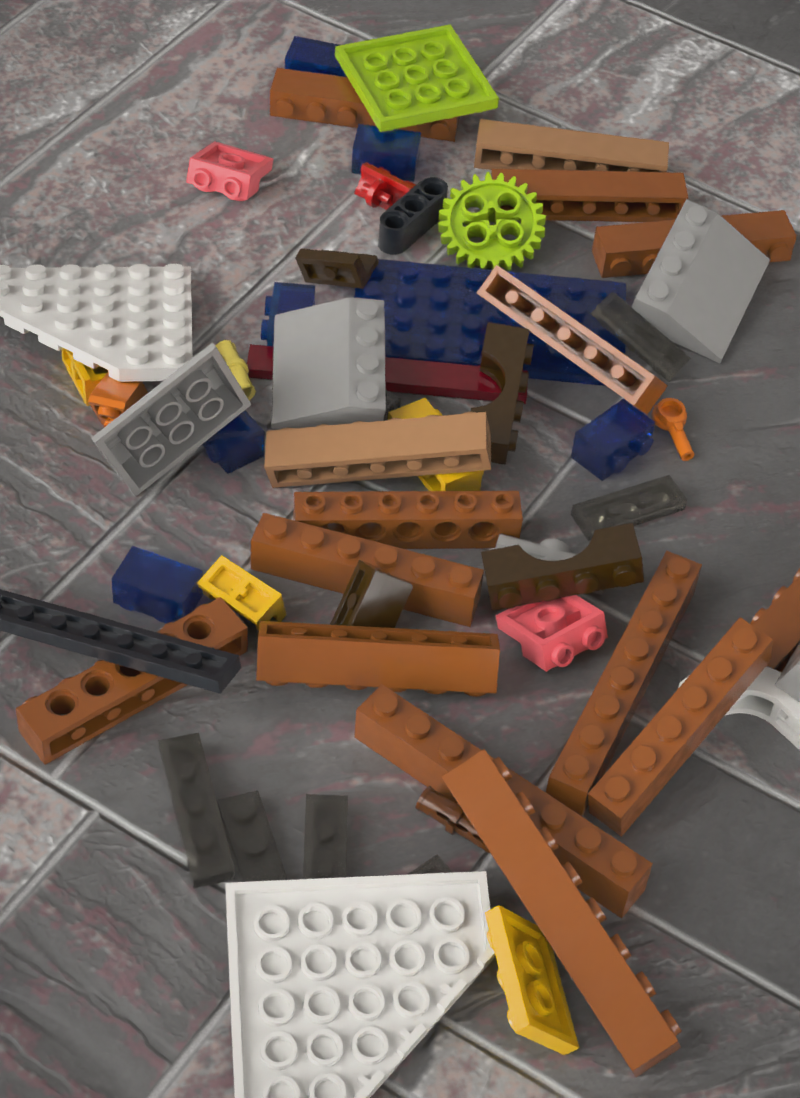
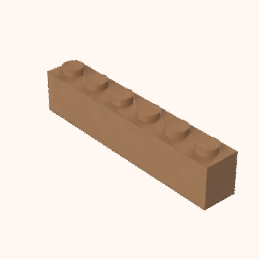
M480 119L474 168L487 170L533 169L667 172L669 142Z
M464 412L462 414L443 416L428 415L426 417L409 419L392 418L386 421L374 422L357 421L351 424L340 425L321 424L316 427L305 428L286 427L280 430L266 431L264 468L272 488L491 470V432L486 412Z

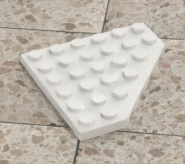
M68 264L62 267L30 265L26 268H10L7 265H0V316L4 318L5 325L23 334L31 331L38 335L39 342L57 351L65 348L73 352V359L93 369L101 366L109 371V377L119 382L164 381L193 358L191 266L168 264L164 267H149L145 264H134L130 267H114L110 264H101L96 267H79L78 265Z
M486 871L226 883L234 1098H370L494 959L495 952L487 938L489 928L485 912L490 910Z

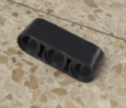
M428 177L421 180L380 216L378 247L382 252L389 255L403 253L440 221L439 210L444 209L443 199L447 198L448 185L443 179Z

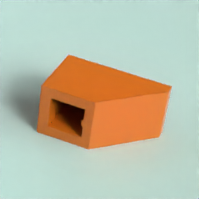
M106 373L90 394L88 402L101 424L104 425L103 427H106L148 394V391L142 381L119 382L109 377V373Z

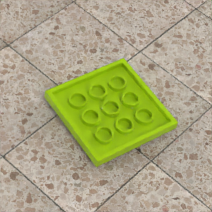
M451 24L335 46L337 61L380 132L422 125L428 122L451 119L498 108L499 97Z

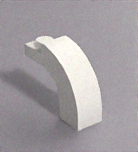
M765 667L725 716L735 713L758 716L773 725L800 750V702L775 685L781 672ZM686 677L684 680H682V681L679 683V687L684 683V681H685L688 677Z

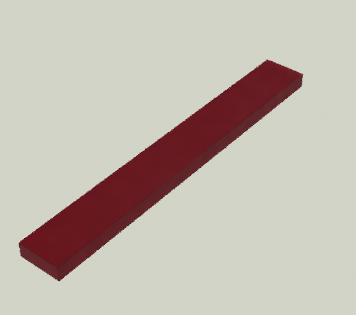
M250 344L247 359L249 378L273 380L274 346ZM385 357V391L494 401L501 394L497 383L491 377L481 372L480 366ZM528 382L526 393H518L517 398L519 401H524V404H526Z

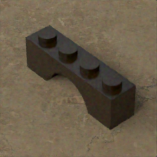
M488 322L482 349L480 371L497 383L501 394L487 405L471 408L470 412H486L491 432V462L506 465L508 451L515 452L519 431L512 430L513 421H521L524 401H519L517 398L518 393H526L529 372H523L522 370L524 364L531 365L534 344L527 343L529 329Z
M633 523L595 530L591 542L582 552L571 558L559 561L537 559L526 553L519 544L481 552L492 611L541 601H552L557 598L578 594H589L594 591L615 587H626L644 582L642 555Z

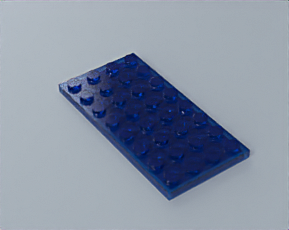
M378 259L379 264L364 289L355 288L354 298L384 300L385 357L480 366L488 322L524 328L477 294V291L492 271L488 269ZM507 271L626 355V283ZM529 331L527 343L534 344L531 365H523V370L529 372V379L606 386Z

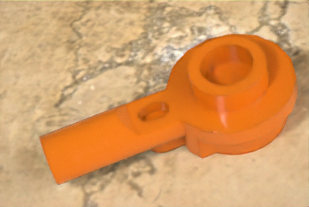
M675 398L662 399L654 406L652 420L659 428L669 431L681 460L688 461L695 454L683 429L687 420L686 408L681 401Z

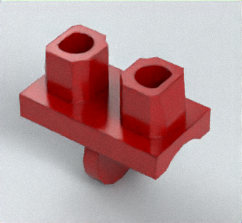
M366 162L361 166V178L354 194L366 199V204L372 208L380 206L387 210L416 184L408 180L403 181L391 175L390 171L382 167L377 168Z

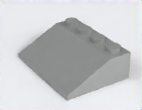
M686 199L634 300L627 321L717 363H721L770 259L717 212Z
M348 297L275 315L271 429L286 427L305 428L316 427L321 424L340 425L351 424L357 421L374 422L384 420L386 410L384 300Z
M211 343L91 439L113 470L133 494L138 496L252 404L217 347Z

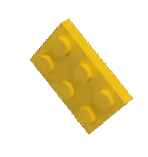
M500 905L485 912L489 928L487 938L496 955L499 967L497 978L505 991L509 1007L507 1018L515 1033L563 1055L579 1049L553 949L539 927Z

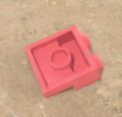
M214 141L190 157L186 183L193 184L204 192L217 191L223 193L231 200L245 201L258 192L260 179L272 171L274 158Z
M577 595L557 598L552 601L520 605L496 615L498 629L521 643L523 657L546 672L555 667L563 668L568 666L575 655L588 649L597 650L602 646L604 640L608 638L604 612Z

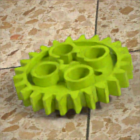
M486 172L484 181H480L478 176L474 174L473 184L471 185L461 180V191L451 188V199L444 198V209L439 210V220L441 222H438V232L443 233L441 234V244H448L447 255L457 253V265L465 260L468 261L467 271H471L476 265L480 266L481 275H484L487 268H492L493 270L496 264L504 267L508 273H511L512 263L522 268L524 265L523 256L532 260L534 258L533 249L541 248L540 238L545 236V227L543 226L545 225L546 215L541 214L543 204L535 203L537 193L533 192L526 195L527 183L517 187L515 176L509 182H504L503 173L498 175L497 180H492L490 173ZM503 205H510L514 209L507 211L501 209L500 207ZM471 207H477L481 209V211L477 213L469 212L467 209ZM508 234L514 235L517 239L510 241L504 239L503 236ZM472 237H480L484 241L474 243L469 239H471Z

